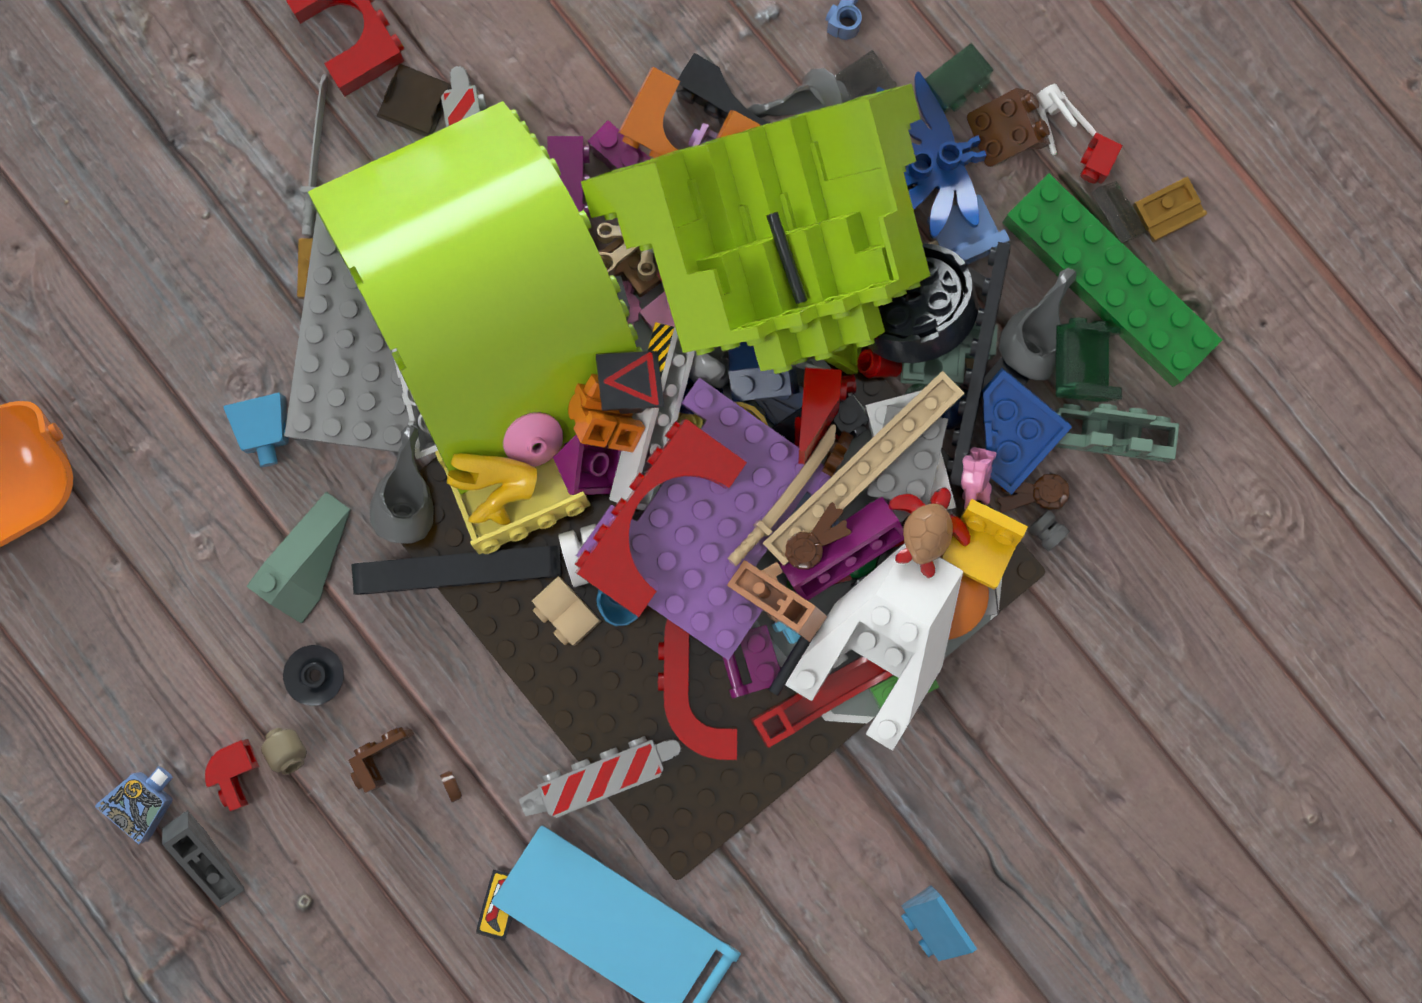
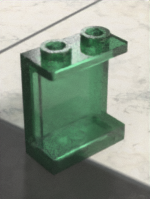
M1070 318L1069 323L1056 326V397L1099 403L1122 400V388L1109 386V338L1120 335L1121 328L1111 327L1110 322L1107 321L1087 323V318Z

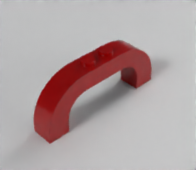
M667 619L664 642H659L658 660H664V673L658 672V691H664V708L668 722L680 741L694 752L713 759L737 760V728H714L707 726L695 717L690 708V634Z

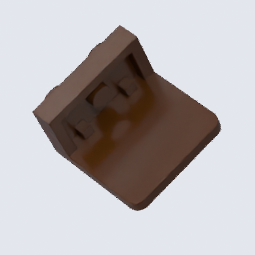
M1015 88L968 113L967 121L973 136L979 135L981 140L978 145L979 151L985 150L986 157L984 163L986 166L993 167L1029 148L1042 149L1051 144L1048 138L1050 135L1049 128L1046 122L1040 119L1037 108H1039L1038 101L1029 90Z
M397 727L381 736L383 740L381 743L369 742L354 750L356 756L348 761L354 771L351 773V778L359 790L363 788L364 792L367 793L386 784L372 757L413 736L412 729L403 730L402 727Z

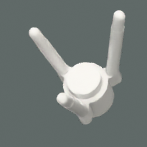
M1057 84L1044 88L1036 95L1039 101L1037 112L1040 118L1046 122L1050 131L1048 138L1051 144L1049 148L1053 156L1057 154L1046 115L1047 112L1052 116L1061 111L1070 124L1076 127L1077 122L1073 118L1074 116L1094 136L1096 133L1095 129L1073 106L1064 92L1060 91Z

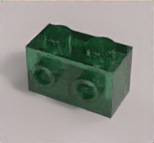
M970 43L926 77L925 80L946 114L951 109L956 112L968 101L966 97L974 91L979 94L991 83L989 79L994 70L975 46Z

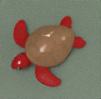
M940 488L934 492L928 505H925L917 496L912 494L898 495L888 505L891 510H901L910 513L903 528L906 548L897 553L895 557L896 563L907 564L913 559L915 563L920 564L921 572L927 578L934 576L935 566L933 561L938 559L948 549L952 535L963 546L969 545L971 535L965 523L956 516H950L946 510L951 499V493L947 488Z

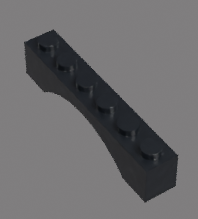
M696 53L692 55L678 78L680 83L676 91L679 92L678 96L689 104L696 102L704 107L705 113L715 119L721 117L726 120L730 110H734L759 123L760 126L770 123L757 117L738 101L726 84L720 67Z

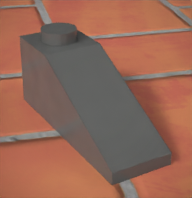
M188 810L162 827V845L219 908L244 891V886L208 833Z

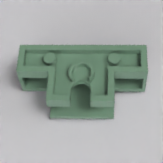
M975 323L965 340L941 357L920 363H902L900 383L928 385L943 371L960 387V384L964 383L965 358L975 359V357L970 356V349L973 338L979 339L981 327L976 326ZM995 325L988 360H992L996 355L998 325Z
M1063 404V408H1058L1055 412L1065 418L1083 420L1082 433H1066L1055 447L1169 463L1175 460L1179 424L1171 423V418L1148 415V410L1141 408H1129V412L1118 411L1116 405L1099 404L1098 408L1095 407L1091 411H1082L1079 405ZM1142 428L1169 431L1167 446L1155 445L1153 440L1141 438Z

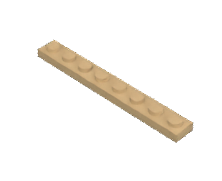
M942 371L770 535L763 544L785 566L789 562L785 556L788 539L798 532L811 533L831 502L835 504L836 509L844 510L964 395V392Z

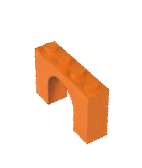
M651 67L618 132L624 135L622 142L636 149L640 145L650 149L649 156L652 158L678 150L672 146L664 133L663 118L680 83L679 80L655 67ZM730 110L716 139L758 127L760 124L734 110Z

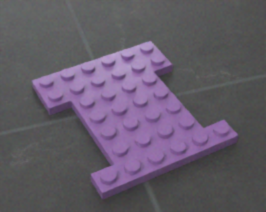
M698 378L681 404L705 420V423L700 428L742 458L747 464L730 488L726 489L712 481L698 477H677L663 482L638 520H631L629 546L637 570L644 580L657 591L648 603V606L729 661L763 610L729 588L727 584L744 560L756 567L767 551V547L763 542L769 536L761 538L737 566H734L727 558L756 528L753 524L757 520L763 519L804 464H798L799 448L701 378ZM820 463L790 506L770 529L773 531L770 535L790 517L806 492L812 496L831 478V476L822 472L823 464ZM613 505L609 506L575 556L579 557L584 549L590 552L597 541L592 538L603 523L608 526L614 518V515L611 514L614 508Z

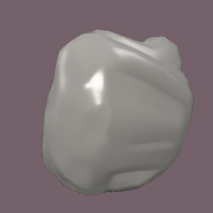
M721 346L714 347V351L703 355H696L695 352L688 377L693 383L698 378H701L714 388H722L730 382L729 361L721 357L725 354Z

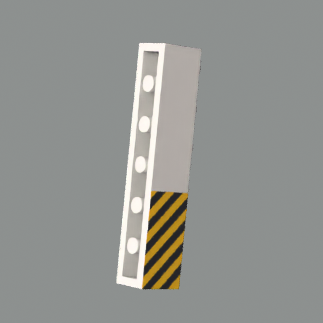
M657 322L654 324L648 351H657L664 407L646 408L642 413H633L632 419L640 420L645 429L633 453L621 451L609 500L618 502L620 498L626 500L633 491L629 488V485L639 472L643 475L651 465L647 462L648 458L657 446L661 449L669 440L665 437V434L675 421L677 422L695 351L682 352L676 328ZM660 484L644 496L636 509L645 510L658 491Z

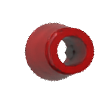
M871 349L864 350L858 357V370L867 378L898 377L902 371V363L882 358Z

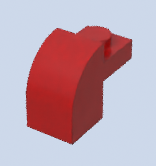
M249 739L240 740L218 750L210 758L206 766L205 783L207 788L216 785L220 786L221 790L218 791L220 801L224 807L228 806L229 811L249 805L237 776L260 767Z

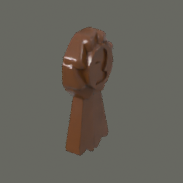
M1044 474L1034 484L1022 482L1013 492L1016 495L1001 497L997 501L1001 505L1000 513H1005L1034 502L1044 510H1059L1069 500V484L1059 474ZM1001 487L1002 493H1009L1003 487Z
M833 502L829 504L811 533L798 532L788 539L785 556L794 568L810 570L822 560L823 546L852 533L851 530L846 528V520L831 527L843 513L842 509H836Z

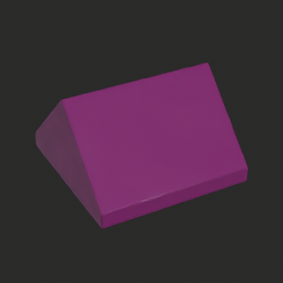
M575 435L553 459L570 495H576L582 491L585 495L610 494L621 450L610 449L608 445L604 448L582 444L577 435Z

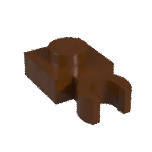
M843 430L839 438L835 439L834 444L826 454L828 456L823 465L822 472L831 477L834 475L849 449L854 437L853 435Z

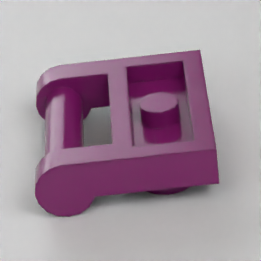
M767 624L750 629L740 643L752 683L743 685L734 653L729 661L722 657L732 688L729 690L731 698L769 688L780 671Z

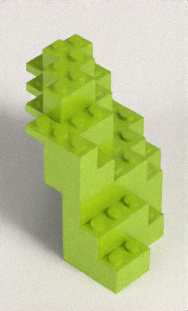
M912 83L794 115L780 121L676 150L638 164L615 169L581 181L591 218L603 215L605 221L617 218L626 249L638 246L640 252L653 249L683 353L695 351L696 355H703L714 351V347L721 346L722 351L739 347L740 342H747L748 346L754 347L760 371L773 369L774 374L783 373L791 370V365L807 361V357L815 356L816 361L824 360L834 356L833 352L848 348V344L856 343L857 347H865L875 343L874 338L885 332L878 306L892 302V298L907 294L906 290L920 287V281L930 276L904 172L907 171L906 165L916 162L908 131L911 129L910 123L921 119ZM774 212L779 214L808 299L799 304L795 303L766 215Z

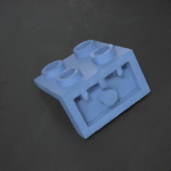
M976 195L979 206V224L976 228L971 227L963 219L956 204L952 206L944 228L935 238L939 246L945 247L959 255L966 265L990 255L991 247L997 248L998 242L1008 243L1010 241L1005 229L998 232L981 195Z

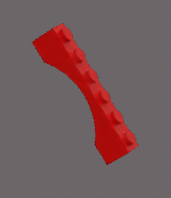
M860 656L829 674L812 701L796 693L754 717L751 721L765 746L769 748L843 702L893 676V674L867 658Z

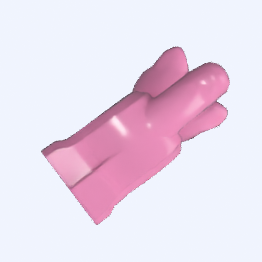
M972 447L970 455H966L963 458L961 487L964 490L962 498L965 500L964 509H966L971 499L975 501L980 500L986 505L989 504L992 491L989 480L996 452Z

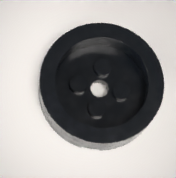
M922 243L930 276L920 281V287L906 290L907 294L892 298V302L878 306L885 332L874 338L875 343L868 345L874 353L894 362L920 363L947 354L961 344L969 335L977 319L978 298L966 263L953 251L939 245ZM914 292H918L921 295L908 301L905 298Z

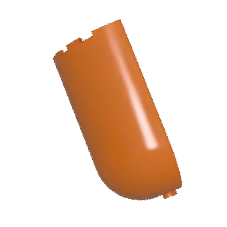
M15 401L0 405V547L53 518L66 504L73 486V472L67 452L61 442L64 437L60 428L55 423L51 424L36 404L28 401Z

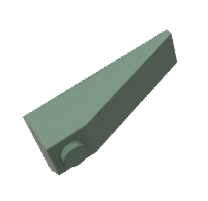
M325 492L263 563L246 587L270 605L296 621L303 623L322 597L323 587L328 572L331 570L332 560L341 541L351 509L328 492Z

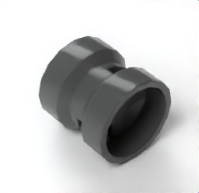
M1050 510L1043 513L1027 529L1032 536H1036L1042 541V546L1047 551L1053 549L1070 532L1065 525L1059 524L1055 520V515Z

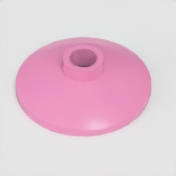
M534 412L525 414L508 427L503 439V448L508 458L534 467L548 462L557 454L563 442V431L558 421L546 413Z

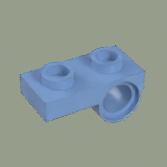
M841 0L838 6L832 5L825 19L828 21L827 33L844 40L852 39L858 34L862 20L861 12L855 6L858 0ZM848 17L851 18L855 22V24L853 26L846 27L841 24L840 20L842 18Z

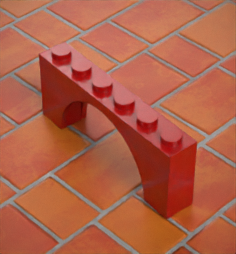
M687 419L682 420L680 424L676 421L672 424L665 434V437L669 439L662 449L658 446L647 460L651 464L644 475L640 472L636 475L629 485V488L633 490L626 500L620 498L611 511L614 518L607 526L603 523L592 538L597 541L590 552L584 549L574 564L578 567L575 572L577 575L637 617L641 615L657 592L641 576L630 552V523L640 501L657 485L677 477L703 478L725 489L730 488L747 464L746 461Z

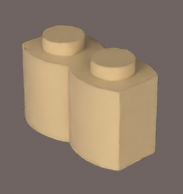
M559 576L532 600L536 606L533 612L542 622L546 623L549 620L556 627L553 633L564 645L570 643L572 646H576L601 622L597 615Z

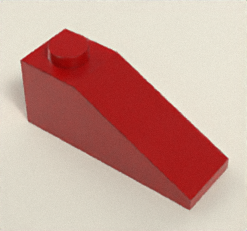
M805 368L798 464L806 463L839 412L840 400H846L847 382L841 381L842 370Z

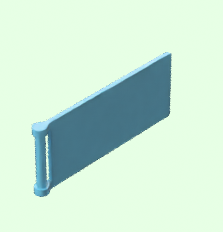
M544 825L539 827L492 900L494 906L644 1003H682L717 949L723 955L693 1003H707L733 961L737 962L741 956V953L732 946L710 934Z

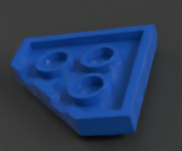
M1001 368L982 390L986 450L997 453L996 458L992 462L990 478L1012 495L1072 428V425L1005 369Z

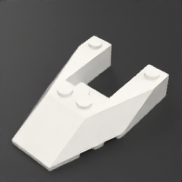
M905 543L834 604L785 684L812 701L845 646L895 675L899 679L866 732V735L892 751L943 666L963 570L941 557L933 561L935 574L931 578L923 575L920 564L915 563L913 559L907 564L896 563L895 557L899 551L906 548Z

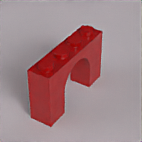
M286 0L300 24L323 10L336 5L350 6L363 15L364 29L357 43L324 63L344 97L405 62L401 51L405 48L396 34L390 36L385 27L390 24L381 9L375 11L371 5L375 0Z

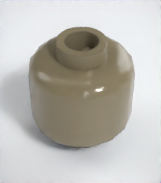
M276 728L265 736L266 740L261 746V752L273 772H282L283 775H287L297 771L304 765L307 750L295 730Z

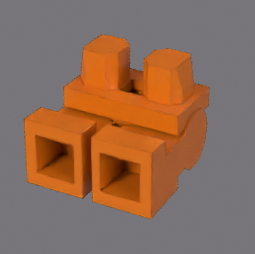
M592 374L586 385L577 384L575 394L569 402L568 415L576 423L573 429L580 443L604 448L608 445L610 449L633 453L644 432L645 426L640 420L632 419L633 413L620 414L618 410L602 411L597 374Z

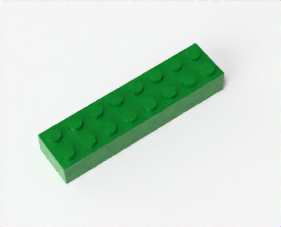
M1050 173L1003 220L1002 223L1057 277L1060 271L1067 268L1074 269L1077 272L1076 278L1069 288L1170 386L1174 387L1181 383L1223 340Z

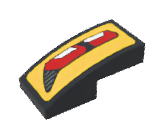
M493 869L476 934L506 941L513 917L494 906L492 900L509 873Z

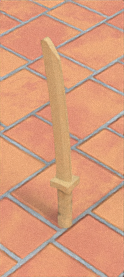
M831 425L809 459L762 520H757L753 524L756 528L727 558L734 566H737L761 538L769 536L773 532L770 529L790 506L834 444L836 425Z

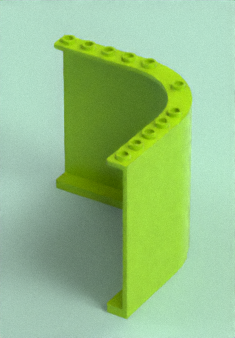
M503 101L308 191L318 215L361 295L364 297L390 351L395 348L397 350L391 354L448 472L459 470L451 464L454 454L463 453L508 458L503 448L504 435L508 427L516 419L529 413L540 412L554 417L563 431L562 445L569 442L576 435L573 429L576 423L568 415L569 402L575 394V388L578 383L586 385L592 374L598 375L596 354L643 352L640 346L636 347L635 341L639 338L635 328L631 323L628 324L626 317L630 316L629 310L623 299L619 300L617 293L621 292L620 286L614 275L609 276L599 251L588 231L592 226L584 210L578 211L559 177L561 172L554 158L550 159L546 148L543 145L540 146L535 134H530L525 121L520 120L516 110H510ZM457 489L460 495L469 491Z

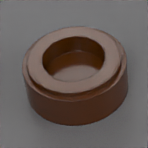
M452 771L441 774V780L451 802L462 799V793Z

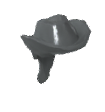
M825 68L811 69L803 77L802 85L797 87L791 94L769 103L754 104L748 107V110L759 118L798 115L847 102L851 98L844 83L837 81L836 77Z
M1067 268L1060 271L1056 284L1050 288L1039 304L1033 308H1024L1013 315L1001 332L999 350L1005 363L1027 378L1048 380L1056 367L1063 328L1059 318L1060 302L1069 286L1075 281L1077 272L1074 269Z
M407 425L401 431L402 445L399 448L395 466L377 484L370 503V523L378 536L394 543H413L422 540L433 526L434 506L430 489L418 472L414 460L415 444L419 436L416 425Z

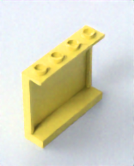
M565 444L561 445L559 451L565 446ZM436 451L435 454L437 456V459L444 468L446 475L448 476V470L439 454V451ZM552 458L542 465L535 466L537 469V479L531 499L512 501L504 505L511 523L500 525L491 519L483 523L468 522V518L502 483L480 490H469L461 495L457 488L451 486L472 541L470 543L479 555L482 553H493L500 548V545L509 541H520L526 538L528 533L536 529L549 528L561 518L566 516L572 517L582 513L586 507L591 506L587 495L583 491L576 495L568 493L556 463Z

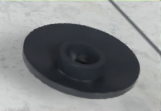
M308 645L296 650L288 658L283 670V682L289 695L297 702L309 706L322 705L332 700L339 693L344 681V669L341 660L332 650L320 645ZM316 669L321 673L318 681H314L311 678L312 671Z

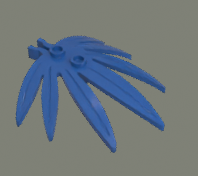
M918 71L914 77L915 93L919 109L927 125L921 119L910 123L909 135L920 141L921 144L912 143L916 162L906 165L907 171L904 172L907 187L917 184V186L908 190L913 210L934 189H939L929 218L930 237L935 239L948 220L953 204L954 192L956 193L957 206L963 219L973 228L978 226L979 206L977 196L965 165L970 162L979 163L984 161L986 153L985 150L979 153L969 152L972 147L979 145L981 141L979 135L969 139L968 142L955 143L952 130L940 103L922 74ZM881 87L876 89V92L884 91Z

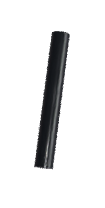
M774 212L766 215L795 303L805 302L808 299L779 214Z
M799 637L768 690L777 696L780 695L811 641L809 642L803 637Z

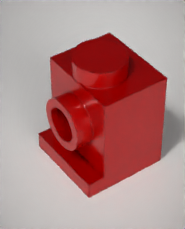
M1096 132L1080 163L1084 164L1080 173L1081 178L1089 183L1096 184L1098 182L1102 184L1107 178L1123 145Z

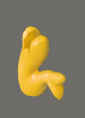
M463 453L453 455L451 464L459 470L448 472L447 484L461 490H480L502 483L501 486L488 496L485 502L476 508L468 518V522L483 523L491 519L497 524L508 525L511 523V520L504 509V505L512 501L531 499L537 479L536 467L505 457Z

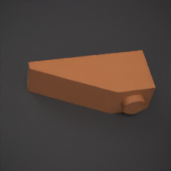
M745 560L727 584L729 588L809 642L827 618L815 605Z

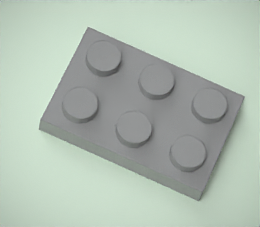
M888 405L883 427L903 408ZM940 417L869 485L867 496L883 497L884 500L891 501L898 495L912 494L917 496L925 505H928L948 419Z

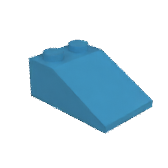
M931 885L901 905L906 912L901 915L902 919L910 931L918 930L923 938L918 943L928 958L934 954L938 961L970 954L977 950L946 901Z

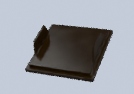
M399 64L385 92L377 117L422 136H429L433 134L443 112L441 96L446 90L452 89L451 84Z

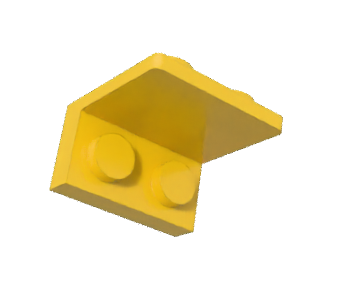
M971 499L960 518L971 535L970 543L967 546H963L952 535L950 545L943 554L942 559L963 570V575L989 588L996 589L1016 546L1023 538L1028 526Z

